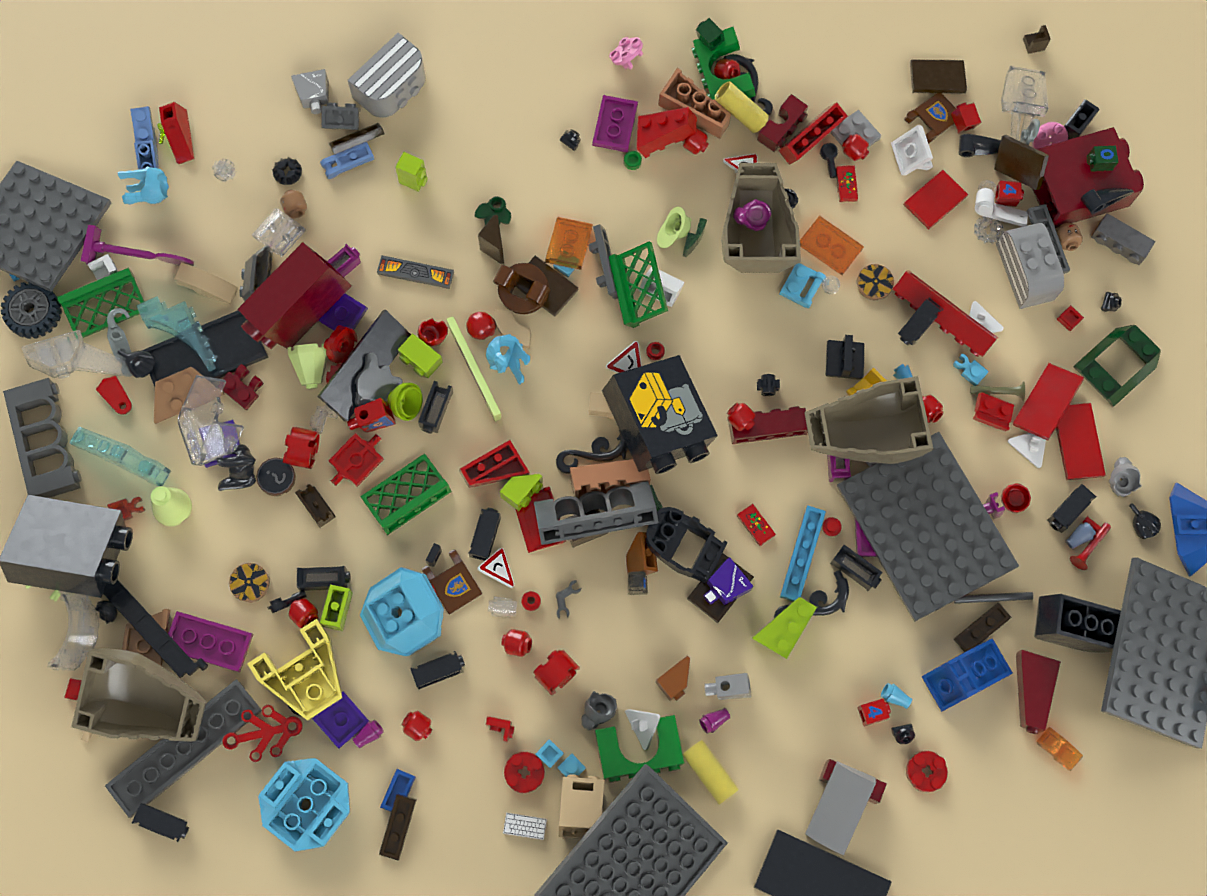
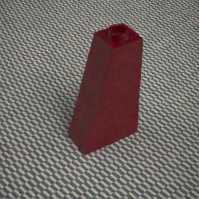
M1020 650L1016 653L1020 727L1026 728L1028 733L1038 734V732L1046 730L1061 661Z

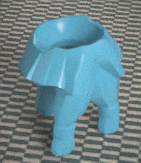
M147 166L145 169L118 172L120 179L135 178L140 180L137 184L126 185V189L130 193L125 192L122 196L124 204L131 205L137 202L159 204L168 197L167 190L169 186L167 177L162 170Z
M511 334L495 337L488 344L486 358L490 364V369L497 370L498 373L502 374L507 367H510L520 385L525 379L520 370L519 359L525 365H528L530 356L523 350V344L519 343V340L511 336ZM500 347H509L505 355L502 356Z

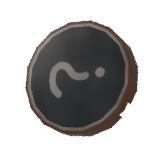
M283 458L268 459L258 468L256 475L257 484L266 494L280 496L289 492L294 486L296 480L295 470L292 465L283 463Z

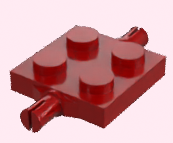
M355 433L328 460L338 472L330 481L337 486L345 478L358 487L384 460L374 448L382 440L381 437L375 434L369 441H366Z

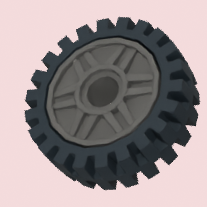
M25 282L20 283L21 287L18 285L14 286L15 290H9L7 292L9 296H4L3 298L5 303H1L3 308L1 314L5 324L15 334L27 339H31V337L34 339L39 338L38 335L44 337L46 336L45 332H52V326L56 328L58 325L56 321H60L61 317L59 314H62L61 304L55 293L30 282L28 284Z

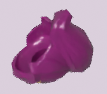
M754 199L744 205L743 208L740 206L736 208L733 218L737 224L745 225L754 231H760L766 227L771 217V208L765 202Z

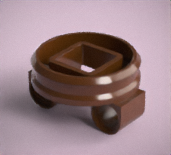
M518 263L510 267L501 265L493 280L494 284L498 285V294L502 303L507 309L517 314H530L539 310L545 304L551 291L544 273L537 266L529 263ZM520 277L533 283L526 295L527 300L512 294Z

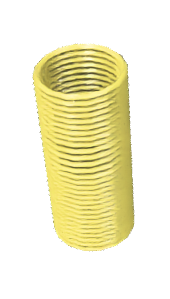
M730 81L724 83L717 91L715 100L751 132L757 133L765 126L768 121V114Z
M703 740L683 753L687 763L690 764L718 805L739 790Z

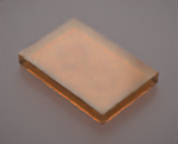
M820 215L800 239V247L842 276L864 248L863 245Z
M557 217L545 263L582 270L593 224Z

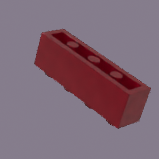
M794 406L790 407L789 410L783 411L781 409H773L767 413L755 411L756 415L753 420L755 424L748 431L746 429L738 431L728 423L732 444L807 435L806 408Z

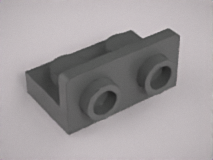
M327 103V106H322V128L359 130V112H361V108H356V104H345V107H338V103Z

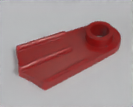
M117 376L102 379L96 388L97 392L118 414L124 415L129 413L132 409V403Z

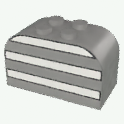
M398 32L348 79L352 98L376 117L384 118L393 115L400 108L405 107L407 101L412 96H416L425 83L426 77L422 54L417 47Z
M1036 223L1004 231L997 240L996 246L1019 309L1054 301L1064 288V274L1045 225L1043 223Z

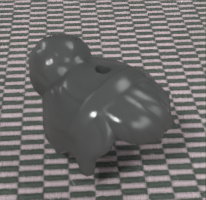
M593 691L585 703V714L581 718L582 726L587 730L596 729L599 724H603L613 718L617 710L616 699L612 695L604 693L599 695V693Z

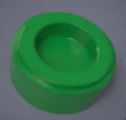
M629 151L625 154L624 165L627 169L636 170L641 166L642 157L638 152Z

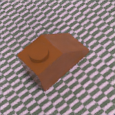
M637 532L626 554L627 574L630 576L642 577L658 572L657 557L647 546L646 532Z
M688 655L656 679L655 683L669 701L672 699L677 701L686 694L684 690L687 688L690 657Z

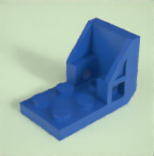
M992 638L921 677L942 712L1013 674Z

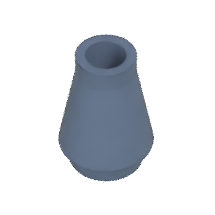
M1085 522L1080 524L1065 541L1071 549H1074L1092 540L1096 532Z

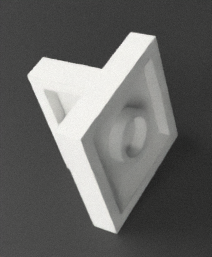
M917 125L891 142L901 175L906 176L915 169L929 170L933 167L931 162L933 156L923 126Z

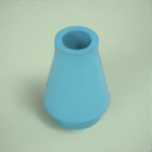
M887 683L881 692V697L884 698V701L906 709L912 702V698L907 696L895 684Z

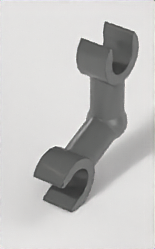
M577 580L572 581L569 587L556 594L558 619H560L559 612L562 610L566 611L567 618L569 617L565 598L572 593L578 594L582 588L578 590L572 589V585L577 583Z

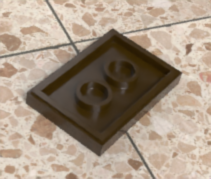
M964 60L910 61L912 93H966Z
M1003 135L994 170L1034 190L1041 189L1049 155L1008 135Z
M535 255L529 264L537 266L544 273L551 290L542 307L556 317L578 291V287ZM520 277L515 287L527 295L533 283Z
M724 553L721 555L710 578L729 558ZM735 563L737 567L742 571V573L746 576V578L751 582L754 576H752L741 566ZM700 581L687 600L715 622L719 623L737 599L726 605L717 599L710 605L703 595L711 589L707 582Z

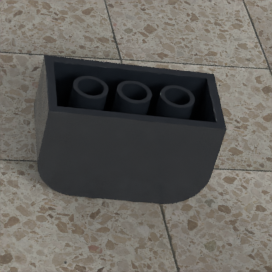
M1064 594L1040 596L1038 599L1034 637L1042 641L1081 651L1113 652L1121 610Z

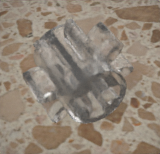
M224 158L219 160V162L215 161L212 167L215 173L214 176L224 182L233 179L236 174L234 163Z

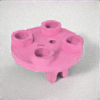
M625 37L620 40V45L609 54L615 65H622L625 69H632L633 65L630 61L637 55L640 57L643 55L641 50L643 43L638 37L630 39Z
M1047 122L1041 125L1036 138L1032 142L1033 148L1038 149L1068 140L1067 130L1062 124L1057 122Z

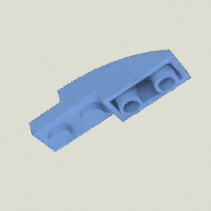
M150 107L130 109L138 170L145 169L147 166L159 169L156 134L152 123Z

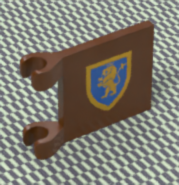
M937 93L916 109L909 111L904 120L910 124L919 117L931 129L926 134L929 144L955 124L951 113L956 108L942 93Z
M455 549L449 552V556L455 565L435 577L429 566L422 569L430 584L435 587L438 598L449 615L483 594Z

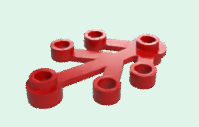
M265 705L262 708V715L264 717H271L281 724L271 726L255 716L252 710L246 709L241 714L242 720L252 723L260 728V730L239 735L229 732L224 736L222 743L226 749L232 750L239 743L262 738L256 749L252 750L249 755L251 761L258 762L261 760L262 753L273 736L283 733L277 744L270 748L271 756L279 757L288 739L292 736H297L302 731V721L296 716L286 718L275 711L272 705ZM269 707L272 709V713L267 715L264 713V709ZM250 712L252 717L245 719L244 713ZM289 723H295L296 728L290 730L288 728ZM229 737H234L235 743L229 744L227 742V739ZM278 747L280 753L273 754L272 749ZM254 752H258L260 754V757L258 759L252 758V754Z

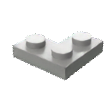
M859 110L843 120L830 132L841 145L850 134L852 136L859 134L868 141L869 147L882 136Z

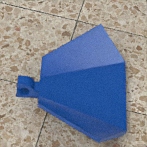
M1175 483L1169 500L1177 554L1190 577L1207 563V500L1179 483Z

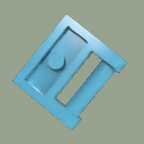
M798 263L794 266L786 280L780 295L805 308H810L812 299L820 284L825 281L826 275ZM809 278L814 279L806 296L801 297L800 294Z

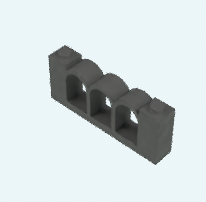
M45 378L3 391L27 494L50 498L80 489L81 475L78 470L73 468L74 460L71 454L64 449L68 442V435L58 424L62 413L60 407L55 403L59 401L57 394L60 393L57 383H53L49 378ZM43 405L52 406L51 414L47 419L24 425L21 412ZM50 429L58 431L57 439L52 444L30 450L27 436ZM54 454L64 455V461L60 468L36 475L34 460Z
M649 481L630 484V487H615L606 494L599 491L588 492L579 499L573 496L558 498L554 502L553 499L534 502L541 545L658 523L657 509ZM627 504L632 506L612 511L618 505ZM595 509L606 511L585 516L587 512ZM567 514H574L579 516L575 518L559 520V518Z

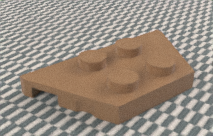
M193 367L156 381L154 423L157 424L224 395V392Z
M163 609L162 612L151 616L167 632L170 610ZM127 623L122 650L139 653L162 666L163 659L130 623Z

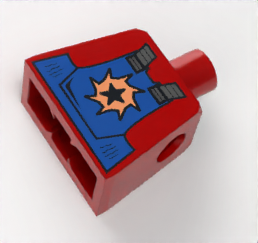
M382 398L355 408L354 413L356 417L350 418L347 421L350 430L360 427L366 433L396 424L390 405Z

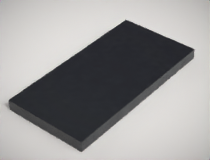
M238 310L141 350L151 353L155 357L153 371L149 374L154 387L156 381L190 367L196 369L201 375L212 382L226 376L228 372H235L240 364L247 367L268 358L262 342L255 341L243 330L241 325L247 319Z
M777 829L753 888L771 896H887L892 881Z

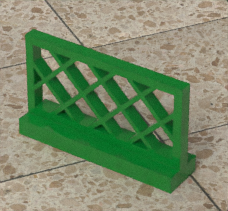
M648 241L619 255L613 254L608 256L624 325L635 328L640 326L639 323L668 311L652 242ZM648 249L646 259L640 258L642 251ZM633 256L634 259L630 267L626 266L625 258ZM638 259L644 262L640 272L634 270ZM648 264L652 266V272L649 277L644 275ZM632 272L638 274L634 284L630 283L629 279ZM642 276L648 279L644 289L638 287ZM652 281L656 283L657 287L654 294L648 292ZM636 288L642 291L638 301L634 300L633 296ZM646 293L652 296L648 306L642 304ZM655 300H660L661 308L653 310L652 307ZM640 306H643L646 310L643 316L638 317L637 312Z
M129 268L57 297L77 340L108 328L107 318L102 325L94 324L97 314L108 316V314L99 311L102 302L112 305L109 312L115 306L125 309L127 312L130 311L128 313L129 318H126L124 314L118 318L114 317L116 324L149 311L135 281V277ZM130 282L134 287L131 295L122 292L124 285ZM108 291L117 293L113 302L104 299ZM120 294L130 297L126 307L116 304ZM95 298L99 300L96 309L86 307L89 299ZM133 299L140 301L142 308L132 310L129 307ZM75 305L82 307L78 317L71 315L68 308ZM85 309L94 312L90 322L81 319ZM79 322L89 324L87 330L79 334L77 330Z
M424 453L360 497L385 533L389 535L452 491L446 480L443 479ZM423 461L428 464L426 471H417L418 465ZM405 473L412 474L411 481H401L402 475ZM416 474L425 475L423 484L414 483ZM429 476L439 479V482L436 484L427 485ZM395 484L394 493L385 492L386 486ZM400 485L409 486L407 495L398 494ZM412 488H422L421 494L412 496ZM373 495H380L378 504L369 503L367 499ZM383 496L393 497L391 506L382 505ZM396 499H406L405 505L396 507ZM380 509L390 510L389 516L381 520L379 517Z

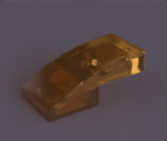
M1048 727L1037 740V744L1054 756V760L1069 771L1083 757L1072 744L1051 727Z

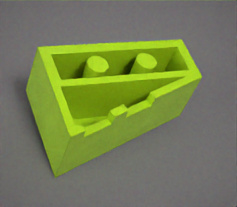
M798 597L753 636L752 639L787 659L817 607Z

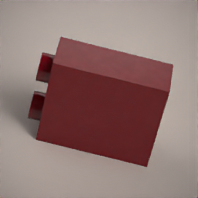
M1114 127L1037 149L1049 155L1041 189H1033L1039 206L1046 204L1055 228L1064 223H1075L1130 207L1143 190V176L1139 170H1133L1128 159L1130 155L1129 145L1124 138L1118 137ZM1116 145L1119 162L1113 171L1091 172L1090 165L1087 164V155L1094 146ZM1106 188H1126L1134 191L1130 196L1095 214H1091L1081 201V197L1092 189L1098 191Z
M302 242L237 309L247 319L241 327L255 341L263 342L270 349H273L277 344L288 349V347H293L352 285L327 260Z

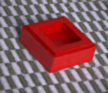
M1071 305L1057 318L1069 331L1073 330L1084 319Z

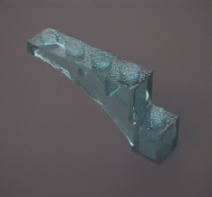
M158 296L136 305L148 329H159L178 337L197 352L208 371L216 369L213 362L216 358L212 350L208 351L207 346H210L205 335L201 336L200 332L203 329L199 321L195 322L194 320L197 315L192 306L188 307L184 301L168 308L165 301L161 303Z
M78 427L69 442L74 447L98 456L156 486H163L171 473V470L160 462L142 455L131 446L82 427Z

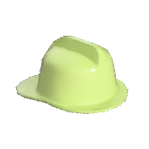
M675 207L668 214L657 235L659 247L667 248L676 240L688 235L692 219L686 216L683 208Z

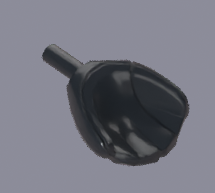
M118 350L117 354L125 358V364L135 378L146 377L153 371L155 364L153 354L145 351H134L128 355L122 350Z
M1131 503L1129 507L1136 514L1133 519V528L1138 537L1146 539L1157 535L1161 528L1160 519L1150 512L1139 511Z

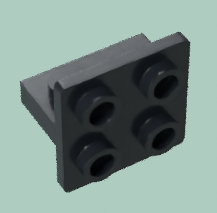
M846 334L843 341L828 340L825 375L828 377L862 379L864 377L865 344L853 342V335Z

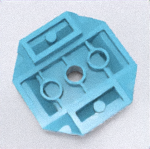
M400 567L369 588L360 617L378 650L402 656H411L441 636L444 608L425 574ZM399 608L402 610L401 616L398 614Z
M316 758L284 762L258 795L262 826L296 852L324 847L350 814L349 784ZM305 799H309L311 807L304 811L302 809V802Z

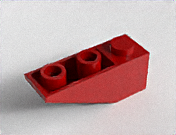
M176 102L159 107L161 124L177 164L193 160L194 154L187 109Z

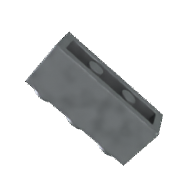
M1108 213L1101 220L1091 237L1098 244L1105 245L1114 253L1124 256L1129 262L1140 265L1145 260L1156 242Z

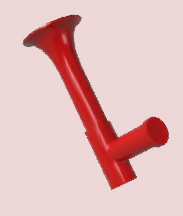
M1089 516L1082 523L1087 522L1095 530L1096 535L1093 536V539L1080 555L1070 556L1069 558L1071 563L1081 570L1088 569L1086 564L1087 558L1111 529L1110 524L1103 523L1102 526H1099Z

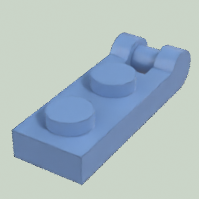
M364 142L324 158L320 164L326 170V177L333 179L338 174L374 160V156L368 143Z

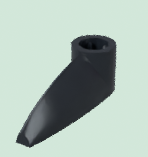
M963 134L959 138V155L961 157H972L974 155L998 153L1001 140L974 134Z
M1106 188L1098 191L1092 189L1081 197V201L1091 214H1095L1130 196L1134 191L1126 188Z

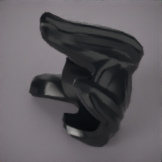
M237 445L231 449V454H236L237 456L217 458L218 465L229 467L230 473L228 478L219 482V491L242 489L255 484L254 464L256 459L252 456L246 445Z

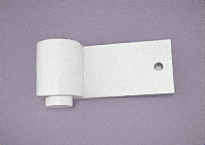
M983 188L977 192L975 202L977 214L1022 227L1027 226V211L994 203L995 194L989 188Z

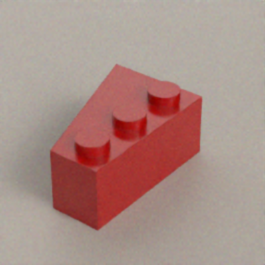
M689 107L638 116L636 149L647 158L657 150L666 149L665 146L673 142L678 143L696 134L697 117Z
M511 440L459 469L469 488L510 480L511 477L529 475L530 473Z

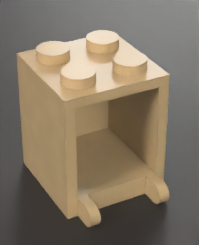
M567 775V777H563L559 837H563V839H582L602 815L604 780L597 776L580 778L578 775Z

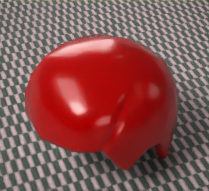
M480 311L472 314L466 323L468 334L472 338L485 340L487 337L493 336L497 327L493 317L486 312Z
M433 318L422 322L418 327V338L428 346L440 345L448 335V327L445 322H436Z
M1022 484L1008 485L1002 491L1001 503L1007 510L1018 513L1024 511L1030 505V492Z

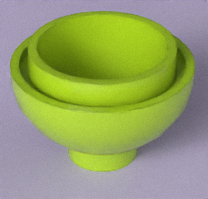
M408 382L398 385L391 391L387 401L397 418L409 421L414 419L420 412L423 396L418 385Z

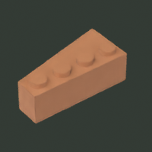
M677 67L659 94L658 106L667 111L689 107L697 117L696 126L720 139L729 126L731 114L717 101L708 97L703 89L700 90L694 84V81L684 76Z
M633 458L625 461L619 460L610 463L570 468L573 494L578 499L588 492L599 491L606 494L615 487H630V484L649 481L650 484L651 481L649 470L639 472Z

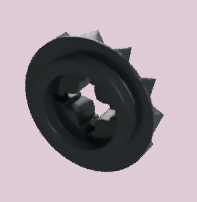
M290 157L286 159L281 158L279 162H275V166L272 169L275 180L283 185L296 183L302 175L301 165L296 159H291ZM289 166L291 171H288V174L285 175L283 170H286V167Z

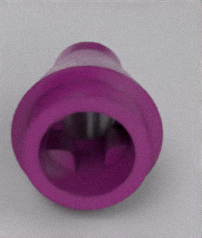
M726 708L703 715L699 722L705 733H713L730 719V714Z
M376 720L368 721L358 735L353 738V741L358 748H361L381 738L384 730Z

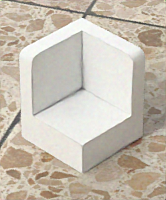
M108 254L88 263L97 280L118 272Z

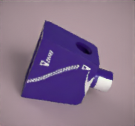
M729 557L708 580L707 585L711 590L703 596L710 605L717 599L726 605L750 592L754 586Z

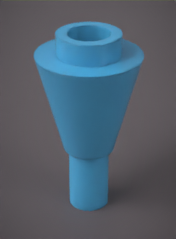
M902 364L894 369L895 374L893 376L896 379L913 377L909 365L904 366Z

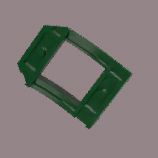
M1129 325L1114 329L1073 367L1114 407L1157 368L1161 350L1136 325ZM1119 338L1146 363L1123 386L1095 360Z

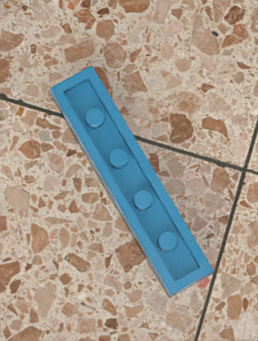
M807 505L780 598L794 602L798 597H801L826 511Z

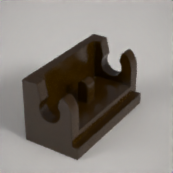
M308 484L307 489L304 491L299 489L295 492L320 528L336 517L315 486L312 487L311 484Z

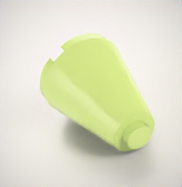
M159 486L151 493L153 515L163 525L177 526L190 516L192 502L183 490Z

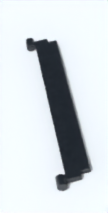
M118 579L115 584L106 585L103 593L104 596L114 604L116 609L179 678H182L186 673L191 676L199 668L202 671L207 669L208 664L202 658L198 659L196 663L193 662Z

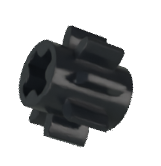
M764 374L761 376V379H758L757 391H761V395L774 396L776 391H779L780 379L775 380V375Z

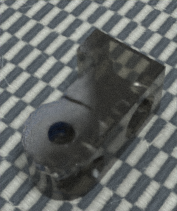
M629 572L627 577L628 595H647L646 572Z

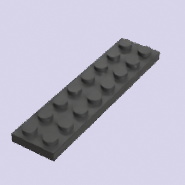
M236 679L206 703L196 742L162 739L107 783L105 787L126 815L132 818L136 814L140 803L148 805L219 747L227 733H236L248 722H244L241 718L244 710L250 709L257 716L262 709L239 680ZM250 712L244 713L245 719L252 717Z

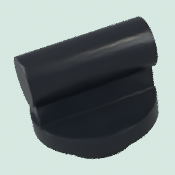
M571 129L570 131H565L560 141L575 151L581 138L578 132Z
M1106 292L1101 310L1104 312H1116L1122 304L1119 294Z
M912 724L891 728L892 734L899 744H909L915 738Z

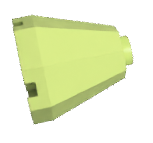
M314 343L296 345L294 349L288 347V356L301 385L306 386V389L318 388V385L322 384L328 358L324 344H322V347H318V344Z

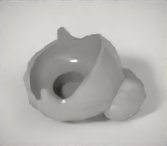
M1119 458L1114 464L1115 469L1111 473L1109 483L1112 491L1117 496L1125 497L1130 495L1132 491L1134 492L1142 487L1140 484L1141 475L1138 468L1133 466L1128 458Z

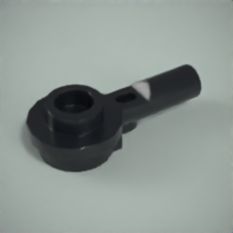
M826 143L821 147L820 155L823 159L827 160L830 178H836L837 173L834 159L838 155V149L835 144Z
M304 590L299 591L283 601L281 597L270 601L271 606L267 608L272 613L289 607L295 600L307 597Z

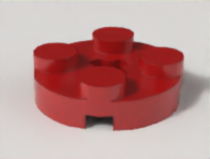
M338 325L330 337L325 340L324 348L331 362L343 363L354 349V342L357 343L358 338L353 329Z
M922 751L915 754L908 761L906 775L915 789L921 792H933L942 788L946 782L948 769L943 757L932 751ZM926 766L932 770V774H929L928 777H925V773L922 772V769H925Z
M519 752L512 755L504 768V777L507 784L518 793H530L536 790L542 784L545 776L542 761L530 752ZM523 767H527V770L530 771V775H526L525 778H521L522 775L519 773V770H522Z

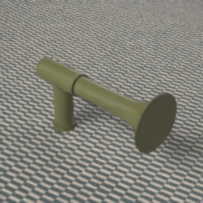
M1023 381L1020 386L1016 387L971 386L970 394H977V396L981 392L988 395L1011 394L1021 397L1024 401L1025 382Z

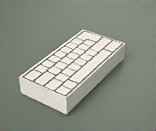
M506 813L503 834L544 840L547 819Z

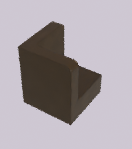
M1042 25L1039 32L1027 34L1023 37L1028 54L1045 51L1051 40L1046 25Z

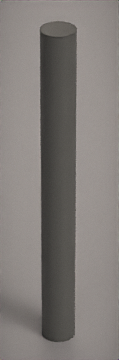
M1033 592L965 595L955 600L954 603L1033 600Z

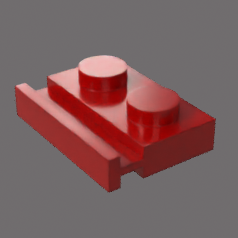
M981 392L977 396L973 420L1006 432L1010 430L1009 423L1012 420L1014 404Z

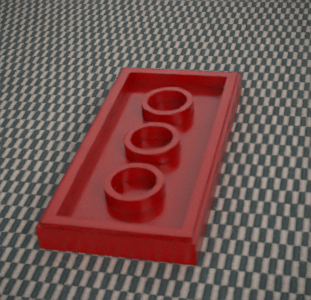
M1048 363L1014 420L1013 426L1048 441L1084 381V377Z
M1091 403L1069 405L1056 427L1066 481L1104 477L1106 473Z

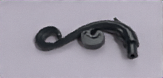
M738 54L723 56L722 59L734 60L748 71L755 94L757 95L758 74L755 66L751 63L755 60ZM756 96L750 98L754 103ZM759 98L757 102L764 105L765 109L763 111L769 116L773 110L772 103L767 99Z
M620 430V435L617 440H620L619 445L610 452H600L602 447L606 451L609 449L608 439L604 437H598L592 442L591 448L593 453L579 450L560 452L556 458L558 470L562 473L570 474V468L578 466V459L574 458V462L571 465L564 463V458L568 455L593 461H610L621 455L625 459L628 447Z
M841 570L834 572L837 580L835 593L838 592L834 602L828 606L821 607L818 602L822 601L823 604H826L828 599L826 593L817 590L810 595L809 603L817 607L813 613L814 616L829 615L839 609L845 612L849 596V584L847 579L843 577ZM789 605L779 607L775 611L774 618Z

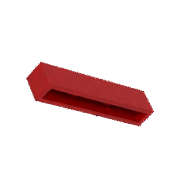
M909 270L903 274L893 287L894 294L901 300L906 299L909 301V306L916 311L929 297L940 305L944 310L938 312L939 316L935 319V322L940 325L939 328L946 334L950 332L954 335V340L959 344H966L970 347L969 351L977 357L979 355L983 357L998 339L995 334Z

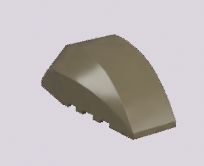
M739 163L721 241L724 262L741 273H780L801 262L799 226L795 221L793 209L790 207L787 192L784 190L783 180L777 163ZM757 199L770 206L771 217L763 230L754 231L745 225L735 222L733 218L734 210L739 206L743 208L747 203Z
M918 376L879 382L868 389H861L853 395L841 397L838 401L830 404L826 403L805 412L811 450L822 454L857 461L895 464L921 457L933 450Z
M109 648L90 649L71 727L116 739L129 737V739L150 738V740L169 739V741L196 742L206 700L170 671L139 653Z

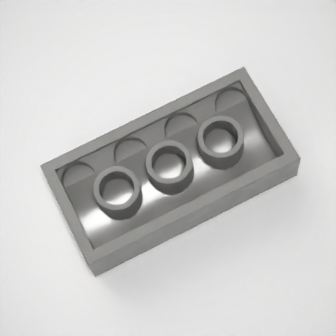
M837 761L807 828L806 835L823 846L844 855L875 787L876 778Z

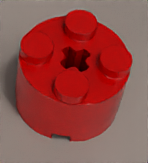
M292 427L290 435L287 434L285 439V446H288L287 452L284 453L283 463L312 469L315 463V459L312 458H314L315 453H318L319 432Z
M554 650L547 657L549 661L544 665H539L533 671L535 679L551 696L557 693L555 689L558 686L563 688L576 675L577 672L575 670L580 669V666L564 650Z

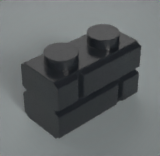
M1084 100L1064 125L1068 133V140L1080 137L1100 110L1088 100Z

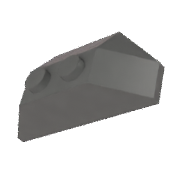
M264 246L245 262V269H242L241 272L243 286H240V297L243 298L244 302L271 275L273 252L270 246Z

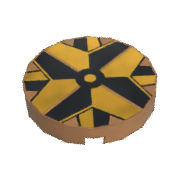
M870 264L864 267L858 275V290L867 299H884L893 289L894 277L885 266Z
M245 563L238 566L232 572L229 580L232 594L237 599L249 603L264 597L270 584L267 572L263 567L255 563Z

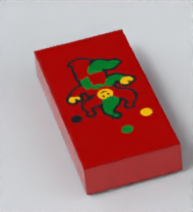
M855 165L837 166L839 202L857 201L858 191Z
M751 504L737 514V517L759 546L776 535L754 504Z

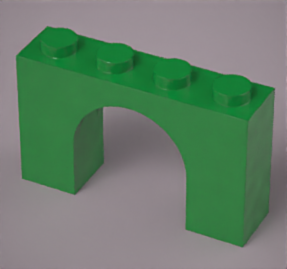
M734 26L722 30L725 40L712 52L699 38L693 40L694 47L691 49L694 58L699 59V63L696 64L699 74L703 73L704 78L701 80L704 89L708 88L709 90L708 97L715 100V95L719 88L729 81L748 98L756 96L749 73L726 80L719 79L711 73V68L718 58L740 50Z
M675 715L660 718L656 727L658 739L657 753L651 760L644 763L631 762L622 755L615 726L595 730L604 780H608L609 783L621 781L620 777L623 776L633 779L644 764H647L657 774L661 773L660 769L668 768V771L679 770L680 766L684 765V759Z

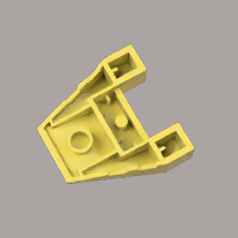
M317 619L300 629L310 649L277 669L269 655L265 652L247 663L256 679L307 721L343 698L331 640Z

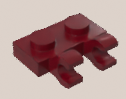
M240 364L235 374L233 375L231 372H228L217 384V387L247 411L259 397L255 392L264 383L255 375L249 385H245L242 380L250 371Z

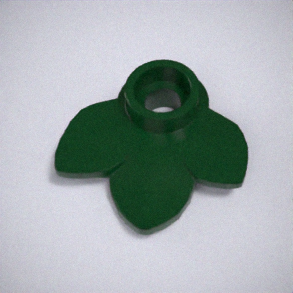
M498 196L491 198L488 203L480 204L474 215L475 218L484 219L485 225L494 215H498L499 225L500 223L509 225L511 221V212L506 208L505 200ZM496 204L500 205L499 208H494Z

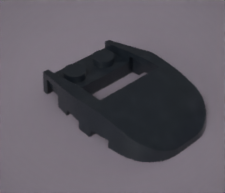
M672 507L658 510V523L648 525L646 530V543L650 551L677 573L704 583L707 582L728 542L725 540L721 542L714 536L716 532L702 525L695 516L689 517L683 511ZM687 530L706 540L691 569L685 568L672 560Z

